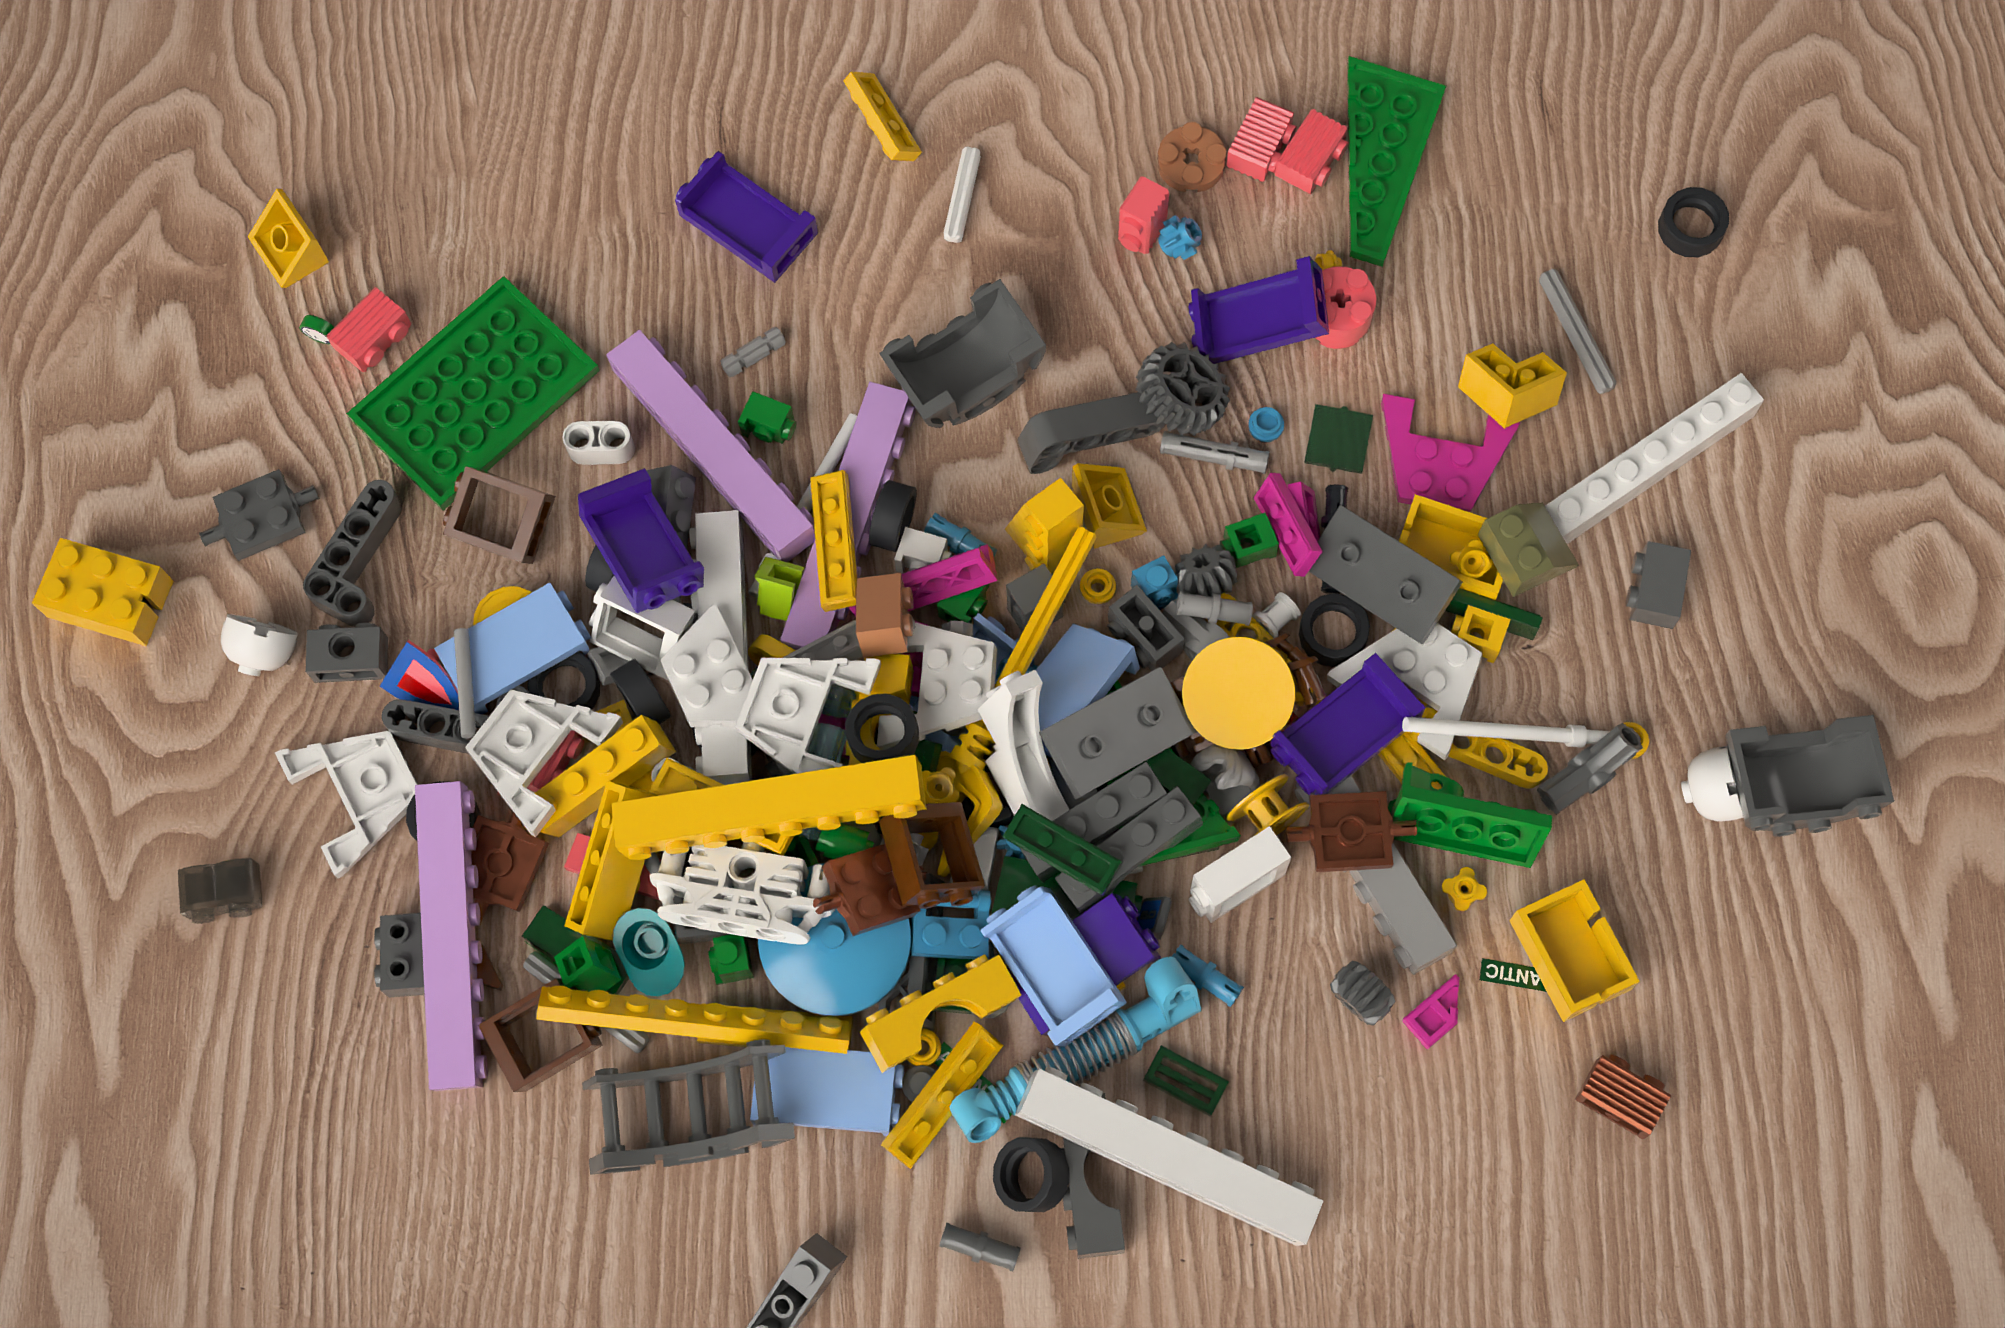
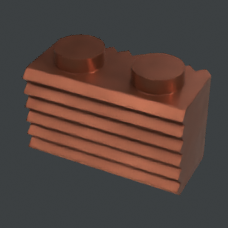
M1601 1055L1595 1061L1575 1100L1596 1111L1611 1122L1616 1123L1618 1126L1623 1127L1625 1130L1630 1131L1632 1134L1637 1135L1639 1138L1645 1139L1652 1133L1671 1098V1094L1663 1090L1665 1085L1660 1080L1646 1074L1641 1078L1629 1071L1630 1064L1615 1055H1609L1607 1058Z

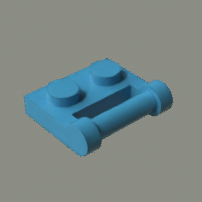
M980 890L973 896V900L965 905L951 906L950 902L936 905L941 907L974 908V919L926 916V909H920L921 911L911 917V956L976 959L985 954L988 958L989 938L984 937L980 930L988 925L986 920L989 917L991 905L990 891Z

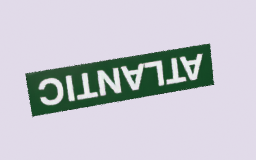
M1482 958L1479 980L1547 992L1534 967Z

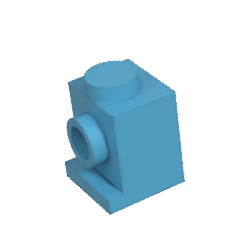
M1164 555L1132 571L1131 587L1134 588L1138 585L1159 610L1165 608L1172 600L1178 598V578Z

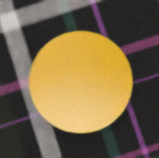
M1230 637L1210 644L1193 659L1184 677L1182 698L1188 719L1205 739L1228 749H1250L1270 741L1274 733L1284 728L1293 712L1296 689L1291 670L1286 660L1277 650L1258 639Z

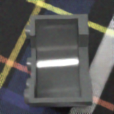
M1001 279L992 284L985 283L974 292V295L970 297L973 312L966 316L961 315L954 318L948 323L947 328L937 334L926 335L918 342L916 347L911 336L907 335L903 339L897 338L890 341L883 351L879 353L925 423L930 427L942 428L943 422L949 420L953 426L958 425L993 408L1026 381L1024 373L1029 367L1032 370L1037 369L1045 355V342Z
M1874 715L1838 718L1824 730L1768 735L1766 726L1731 729L1726 733L1725 738L1744 823L1752 831H1772L1774 837L1791 835L1796 833V829L1808 828L1809 833L1824 832L1832 828L1831 823L1859 817V819L1878 817L1882 815L1881 808L1894 802Z

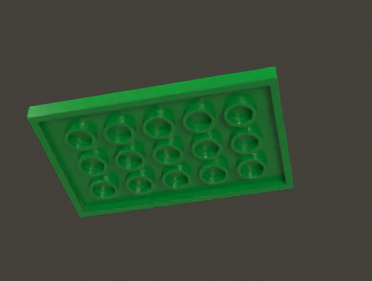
M503 276L346 414L389 459L444 511L454 502L457 493L454 490L455 482L458 475L464 472L466 466L478 468L486 472L489 471L594 377L600 369L598 364Z

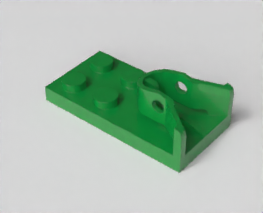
M1410 762L1406 763L1404 767L1402 788L1397 799L1390 801L1388 804V811L1393 821L1416 820V836H1394V840L1531 868L1552 829V815L1538 813L1531 809L1523 810L1504 806L1493 801L1485 802L1464 797V790L1458 782L1440 774H1430L1413 766V763ZM1438 782L1439 784H1441L1442 788L1435 789L1432 787L1431 783Z

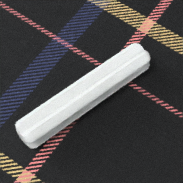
M967 146L962 149L944 228V239L948 242L959 243L963 238L981 158L980 150Z

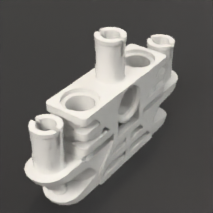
M743 842L742 849L727 846L719 848H706L704 845L692 846L694 854L689 856L688 862L690 867H686L684 877H681L688 851L681 854H668L665 850L658 873L650 874L651 884L657 888L659 900L662 901L663 905L658 909V916L661 919L673 924L709 931L802 945L808 943L811 939L809 934H807L808 931L815 927L822 918L830 916L835 909L823 914H817L815 910L818 907H813V900L815 898L830 895L829 883L822 871L821 864L813 866V874L807 897H802L801 892H804L805 889L804 879L808 877L805 860L764 853L765 848L753 842ZM744 869H756L750 877H738ZM674 895L684 898L683 903L674 904ZM793 917L803 918L798 926L791 924Z

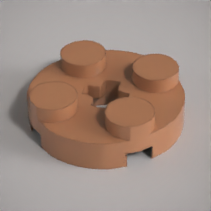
M1188 122L1183 127L1172 130L1161 141L1157 157L1159 173L1170 187L1178 191L1186 192V189H1198L1197 192L1206 191L1221 179L1225 168L1227 151L1222 140L1214 132L1201 127L1196 122ZM1193 153L1198 155L1199 163L1196 164L1193 161L1188 164L1185 163L1186 154Z

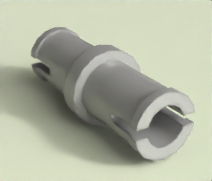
M1180 591L1176 604V615L1207 618L1209 623H1217V620L1249 626L1253 611L1252 602L1222 599L1220 594L1214 593L1209 597Z

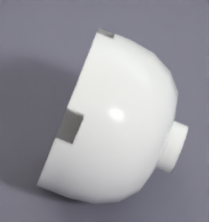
M227 614L221 632L222 649L229 660L239 664V672L260 676L261 670H276L291 658L297 642L298 634L296 631L271 622L268 624L257 622V619Z
M1717 747L1700 753L1691 761L1688 767V780L1681 782L1686 804L1693 802L1698 813L1709 820L1731 821L1743 818L1728 747Z

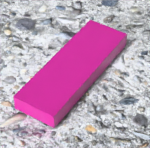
M1270 473L1253 498L1260 512H1266L1278 540L1279 548L1294 576L1305 577L1321 555L1322 550L1280 473Z

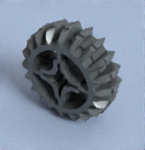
M1171 342L1165 345V347L1160 346L1156 348L1142 362L1143 365L1136 376L1138 383L1135 390L1141 393L1139 403L1147 404L1148 406L1146 414H1154L1157 417L1156 424L1164 422L1167 424L1168 432L1177 428L1181 436L1188 432L1195 436L1201 431L1205 432L1207 429H1211L1223 417V413L1226 411L1225 409L1230 401L1227 397L1230 387L1224 384L1227 375L1218 373L1219 364H1212L1209 361V354L1204 356L1199 354L1197 346L1189 350L1185 342L1178 346ZM1163 372H1171L1170 375L1163 374ZM1202 403V406H1195V404Z

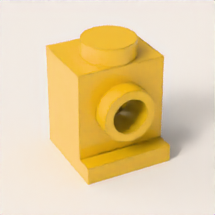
M1468 605L1464 616L1456 615L1450 632L1482 652V657L1487 658L1488 662L1494 663L1500 652L1511 619ZM1477 632L1482 636V639L1472 636L1470 633Z

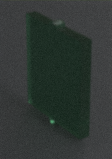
M1315 404L1304 463L1328 467L1331 472H1335L1338 469L1362 474L1373 415L1350 411L1346 406L1339 409Z

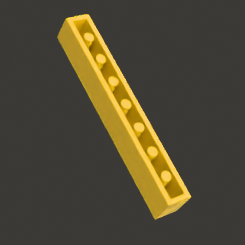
M916 755L612 803L615 848L631 860L647 859L651 857L652 852L665 850L668 854H681L689 851L690 846L704 845L706 848H719L727 845L728 840L741 839L743 842H757L763 840L765 835L779 833L781 836H795L803 832L802 829L817 827L819 830H833L839 828L841 823L856 821L857 824H871L879 821L881 816L893 814L895 818H909L917 815V811L927 809L922 767Z

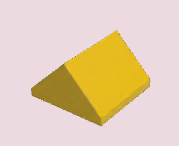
M276 189L248 238L281 288H287L326 265L329 261L317 239L284 190Z
M1081 463L1072 466V487L1075 495L1084 505L1083 519L1086 528L1097 535L1093 544L1094 549L1147 532L1125 468Z

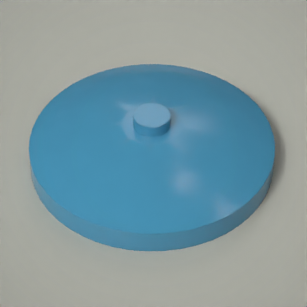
M813 866L807 867L808 877L804 879L805 889L804 892H801L802 897H807L813 874ZM837 909L830 916L822 918L815 927L808 931L807 934H809L811 939L806 944L798 945L758 939L760 959L772 985L794 1005L814 1014L824 1016L855 1014L880 1002L894 989L901 979L911 952L909 918L853 936L845 918ZM793 917L791 924L798 926L803 918Z

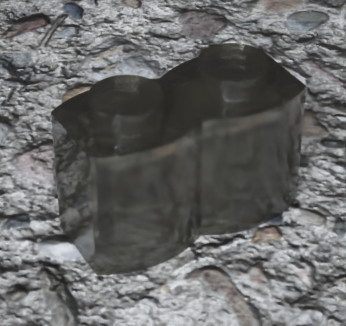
M252 858L233 859L216 864L196 865L177 870L180 914L188 919H192V923H210L215 921V916L229 913V916L233 918L247 917L252 915V910L263 907L260 864Z

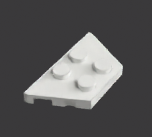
M713 604L660 660L690 727H710L711 725L735 727L753 681L717 604Z

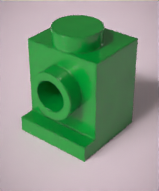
M752 391L738 420L742 436L748 438L750 433L753 432L756 438L767 443L776 441L783 444L785 440L789 441L797 425L790 405Z
M1266 512L1225 526L1224 540L1220 541V545L1224 551H1229L1230 555L1233 556L1236 568L1267 557L1269 559L1276 557L1279 543ZM1250 543L1252 546L1242 549L1241 544Z
M986 584L940 600L937 604L938 617L947 623L950 621H964L972 624V617H975L978 613L982 614L987 606L986 591L990 585Z
M730 934L713 938L714 947H710L708 955L716 985L754 978L748 942L745 936Z
M581 936L554 957L565 987L571 988L575 986L579 990L584 989L588 992L593 990L607 991L621 980L611 951L585 936Z

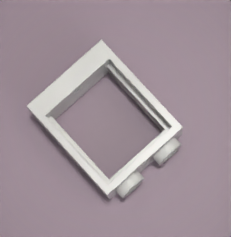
M613 576L608 585L602 583L595 594L593 602L598 605L589 621V626L593 627L590 643L602 647L628 661L636 659L642 668L668 680L660 660L690 629L695 610L674 600H669L659 608L647 609L636 613L617 579ZM617 609L664 631L663 639L616 617Z
M1269 826L1194 874L1190 889L1192 896L1189 898V901L1200 917L1206 915L1210 923H1212L1285 876L1291 856Z

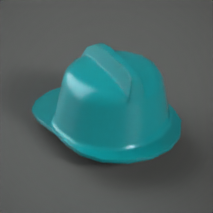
M636 908L627 911L618 919L613 929V943L630 981L637 990L645 995L659 997L669 994L681 982L685 968L683 953L672 928L665 920L658 916L657 912L651 909Z

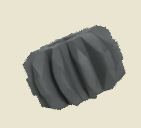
M1206 543L1203 548L1198 550L1192 547V553L1180 555L1181 562L1175 565V575L1178 578L1177 585L1179 590L1184 593L1209 597L1213 593L1220 595L1231 593L1232 585L1238 582L1234 558L1230 555L1229 551H1224L1221 545L1210 548Z
M1351 961L1348 965L1343 966L1330 984L1331 991L1341 1001L1343 1006L1367 1025L1374 1026L1379 1020H1382L1391 1011V1007L1396 1002L1391 990L1385 986L1383 981L1368 970L1365 965H1361L1356 961Z

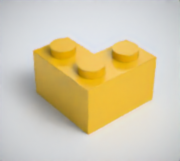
M1492 343L1466 354L1458 388L1503 428H1506L1558 405L1567 372L1544 352L1515 363Z

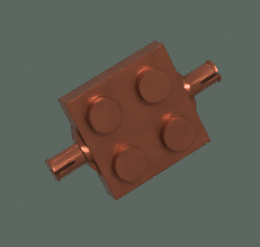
M1386 791L1310 795L1311 818L1309 825L1286 827L1287 843L1310 842L1314 851L1316 872L1392 868V843L1394 836L1417 835L1416 820L1393 821L1388 811Z
M512 812L508 822L493 821L478 815L473 826L476 832L477 845L476 850L471 851L472 865H476L478 870V887L473 888V898L475 899L474 903L479 904L480 925L489 905H502L517 912L521 911L549 845L547 841L534 837L523 829L522 822L514 812Z
M885 844L830 860L821 867L829 883L830 895L815 898L813 900V907H818L815 910L817 914L837 909L845 918L853 936L914 917L921 911L918 905L902 906ZM919 866L922 872L924 868L922 866ZM926 872L921 873L923 881L926 880Z

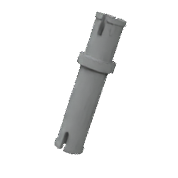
M1164 431L1160 447V454L1165 453L1226 465L1228 470H1233L1236 467L1261 472L1262 474L1266 473L1270 451L1265 452L1240 447L1238 442L1233 441L1229 445L1201 438L1168 433V431Z

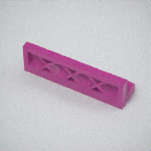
M988 544L901 574L904 586L911 587L914 607L913 609H908V611L997 581L994 554ZM856 605L849 607L856 616Z

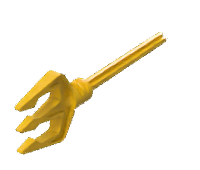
M1078 526L994 688L1001 685L999 682L1001 679L1013 672L1020 671L1021 675L1026 673L1097 538L1095 533ZM983 719L965 725L968 733L960 734L961 746L955 745L951 753L942 751L937 766V771H941L943 767H950L955 771L953 781L955 789L959 791V798L956 802L962 803L968 797L975 804L974 810L967 821L973 844L994 822L1002 810V802L988 773L983 771L986 766L983 757L984 755L992 754L993 750L989 745L991 743L995 744ZM937 784L936 789L942 790V785ZM938 832L918 833L924 836L921 846L930 850L937 843ZM943 849L937 874L945 877L949 874L950 870Z

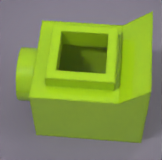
M770 557L764 558L754 576L759 583L757 605L761 606L760 614L773 619L787 621L804 572V567Z

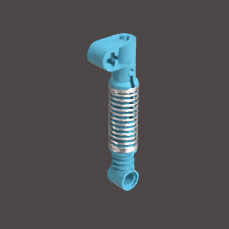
M1164 957L1147 969L1144 980L1149 995L1148 998L1126 1010L1117 1009L1106 1017L1105 1022L1102 1020L1099 1022V1025H1095L1066 1047L1053 1045V1051L1046 1047L1047 1054L1044 1055L1042 1052H1039L1040 1058L1036 1059L1034 1056H1031L1034 1068H1031L1026 1060L1023 1061L1024 1065L1018 1063V1065L1010 1068L1008 1076L1004 1077L1005 1083L999 1080L996 1082V1088L993 1085L988 1086L989 1092L986 1093L984 1089L972 1088L956 1096L950 1105V1111L967 1140L971 1143L985 1141L999 1130L1002 1123L1000 1118L1003 1117L1005 1121L1010 1119V1112L1015 1116L1034 1071L1038 1069L1045 1071L1046 1066L1052 1067L1068 1075L1067 1082L1081 1085L1083 1078L1090 1080L1091 1074L1098 1076V1070L1105 1072L1106 1066L1112 1068L1113 1061L1120 1064L1121 1058L1126 1060L1128 1059V1054L1134 1056V1054L1141 1051L1145 1042L1201 1012L1197 988L1176 958Z

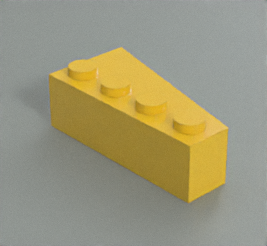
M1060 477L1021 507L1006 526L1005 531L1027 556L1025 562L1030 570L1042 564L1046 565L1050 573L1056 570L1078 526L1083 527L1084 505Z

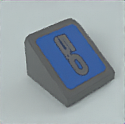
M1169 897L1144 899L1141 904L1139 918L1136 919L1143 930L1148 928L1158 941L1162 938L1171 909L1172 901Z

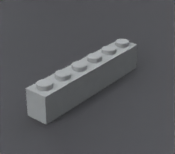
M1349 776L1328 794L1360 793L1361 791L1352 777ZM1296 782L1297 789L1294 791L1299 803H1309L1310 795L1305 793ZM1392 843V868L1351 870L1349 872L1356 882L1353 884L1356 895L1363 904L1369 903L1376 914L1373 920L1377 929L1384 937L1389 935L1396 948L1393 949V953L1403 969L1409 968L1411 973L1415 975L1452 954L1457 944Z

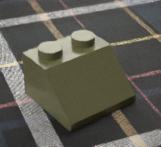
M1543 502L1518 504L1487 518L1478 533V537L1513 597L1577 568L1579 565Z

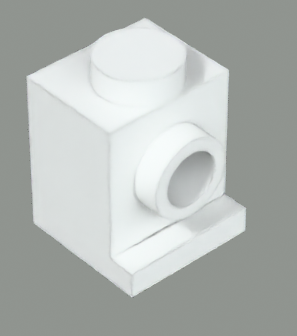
M905 527L894 558L896 572L903 574L905 567L909 568V571L952 557V553L948 552L946 538Z

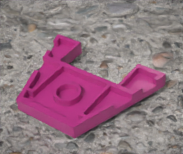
M1383 394L1381 408L1382 412H1384L1386 437L1389 441L1397 501L1411 505L1416 494L1471 512L1515 435L1520 422L1503 428L1488 414L1482 447L1411 434L1409 430L1415 399Z

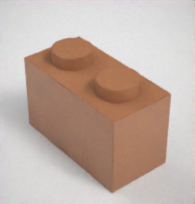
M901 573L857 578L856 635L863 658L907 652L908 637L913 636V622L911 614H908V609H913L914 603L911 587L904 586Z

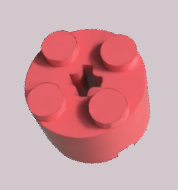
M1331 267L1322 271L1329 334L1316 337V339L1320 341L1319 344L1325 347L1342 349L1359 342V339L1369 330L1376 306V293L1368 279V275L1363 270L1349 267Z

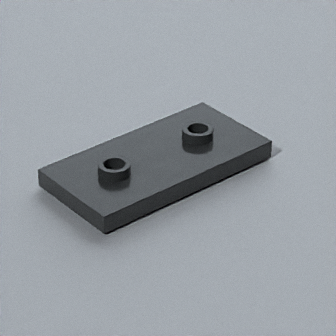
M1342 505L1339 506L1317 541L1322 553L1309 570L1310 573L1423 645L1463 583L1457 577Z
M1159 667L1045 728L1039 734L1074 798L1077 799L1197 731L1188 719L1185 709L1164 671Z

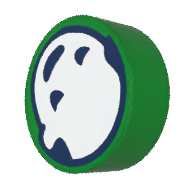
M306 315L299 326L300 331L317 342L330 344L326 335L334 326L320 317Z

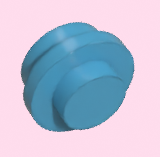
M1263 407L1252 413L1249 418L1248 428L1255 439L1261 442H1272L1281 436L1284 429V419L1277 410Z

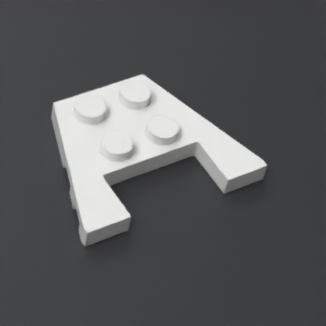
M915 623L916 628L913 629V636L908 637L907 652L904 653L923 652L918 713L914 714L919 727V741H921L929 733L944 728L946 731H950L982 720L977 709L987 700L986 693L995 687L997 648L990 641ZM895 715L880 716L877 747L880 750H886L895 746L904 736V724Z
M1437 623L1424 645L1400 630L1395 629L1330 670L1327 674V680L1336 687H1339L1360 671L1364 661L1376 653L1416 697L1438 711L1432 719L1460 721L1482 659V652ZM1420 733L1417 742L1443 760H1446L1455 735Z
M761 658L735 725L736 731L793 774L841 767L842 764L807 753L809 744L832 684L870 695L881 666V660L875 658H866V661H850L847 658H833V660Z
M510 689L465 748L529 833L536 837L556 810L551 803L528 790L527 787L571 730L599 746L616 733L623 721L619 715L614 713H598L591 711L588 707L580 705L572 707L557 703L554 699Z
M390 731L345 738L343 741L325 745L317 743L307 745V748L291 751L283 749L275 752L288 781L292 785L325 767L329 772L355 825V829L321 846L328 864L337 878L344 876L406 815L407 807L413 795H415V785H418Z

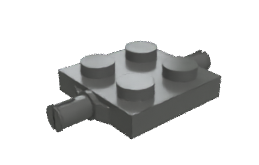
M278 469L213 496L219 513V525L199 532V535L205 547L225 538L230 543L234 556L240 561L306 533L300 519V506L320 498L314 485L293 493L287 486L284 475Z

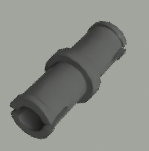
M946 1223L939 1247H945L971 1256V1261L979 1263L982 1260L1004 1267L1012 1272L1021 1247H1015L987 1237L988 1233L984 1231L977 1234L950 1225V1223Z

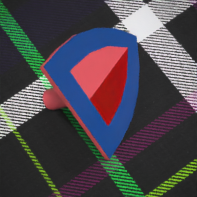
M408 640L380 684V687L398 699L459 710L458 689L449 674L439 664L440 658L435 649H429L425 652Z

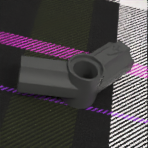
M1624 723L1617 725L1595 745L1587 747L1567 763L1566 768L1538 787L1537 791L1542 802L1557 815L1585 794H1592L1602 788L1617 775L1615 772L1643 748L1639 735L1633 728L1627 727Z

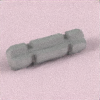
M777 327L769 329L764 333L765 337L758 336L737 349V354L733 355L731 353L720 361L723 370L729 377L742 372L741 368L743 366L748 368L769 355V350L773 349L776 351L784 346L786 341L783 333Z

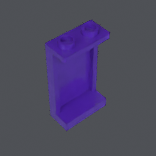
M717 151L712 158L704 160L699 167L698 174L690 183H684L676 194L675 202L679 216L774 283L818 234L816 218L806 210L800 215L729 166L726 163L725 155L720 151Z
M1310 256L1296 259L1297 270L1209 294H1204L1199 288L1192 289V302L1189 303L1188 308L1195 327V334L1192 335L1193 348L1197 346L1199 354L1203 356L1209 354V361L1212 364L1329 334L1322 269Z
M645 468L578 494L579 516L636 613L647 609L659 608L669 600L679 596L691 595L699 588L704 587V567L700 561L694 563L652 494L651 478Z
M1374 653L1364 661L1360 671L1329 694L1328 697L1324 698L1283 732L1278 730L1274 733L1270 744L1273 747L1271 752L1282 766L1286 767L1289 765L1296 773V781L1308 795L1312 793L1314 795L1328 794L1404 733L1402 728L1404 717L1422 718L1425 707L1386 663Z
M1111 893L1075 918L1073 923L1117 986L1147 964L1160 960L1161 956L1157 952L1160 944L1154 934L1148 928L1143 930L1136 920L1139 912L1127 896L1122 899L1120 895ZM1007 966L1006 968L1021 993V996L1018 998L1040 1034L1049 1036L1047 1033L1051 1030L1009 966Z

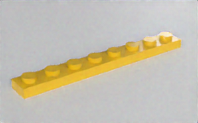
M542 986L536 1018L537 1020L744 1043L765 1039L770 1040V1045H785V1047L843 1054H847L849 1044V1021L840 1020L834 1016L820 1018L802 1016L797 1012L775 1013L763 1011L755 1007L740 1009L725 1007L719 1003L704 1005L687 1003L681 999H651L640 994L624 996L609 994L603 990H593L590 992L571 990L565 986Z

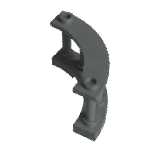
M765 1039L747 1042V1047L737 1052L681 1066L629 1073H618L617 1068L596 1070L595 1076L582 1082L583 1090L600 1089L605 1147L602 1148V1153L589 1159L590 1175L639 1171L640 1166L656 1164L655 1161L663 1160V1167L710 1161L749 1153L748 1146L762 1142V1148H768L795 1139L794 1124L779 1123L778 1117H774L768 1060L786 1053L785 1045H770V1040ZM753 1065L758 1119L755 1120V1126L753 1127L746 1126L740 1068ZM725 1072L731 1128L727 1129V1135L712 1138L711 1134H707L702 1076ZM686 1079L692 1136L688 1137V1143L669 1145V1141H665L659 1083ZM644 1085L649 1143H646V1149L625 1151V1145H621L616 1088Z

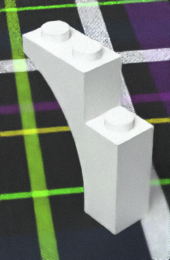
M1036 670L1021 675L1020 671H1016L999 681L1000 686L986 693L987 700L977 709L996 743L993 746L996 752L985 762L1014 816L1021 804H1024L1053 821L1069 811V808L1054 780L1039 734L1038 708L1043 682Z

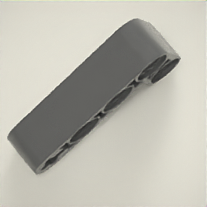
M1137 392L1041 412L1027 422L1017 442L1031 474H1040L1056 467L1064 454L1148 437L1159 432L1165 426V423L1156 424L1157 417L1154 414H1146L1148 406L1147 404L1139 403L1141 393Z
M374 480L364 487L303 582V589L306 595L319 610L352 627H355L358 623H369L373 619L375 612L372 602L365 592L354 584L402 510V503L398 495L387 481ZM370 526L365 534L356 535L361 527ZM350 556L346 564L336 565L341 557ZM331 585L330 590L326 594L317 595L321 587ZM361 601V605L357 610L347 612L351 603Z
M517 686V687H515V688L512 689V690H515V691H519V692H524V693L530 694V693H529L524 687H522V686ZM508 692L498 697L496 707L499 705V703L503 700V698L507 695ZM403 699L393 700L384 707L382 711L383 724L396 739L469 754L465 747L470 740L461 737L459 710ZM475 713L476 728H481L489 716ZM407 715L411 721L404 720L405 716ZM445 721V726L440 732L430 733L434 723Z

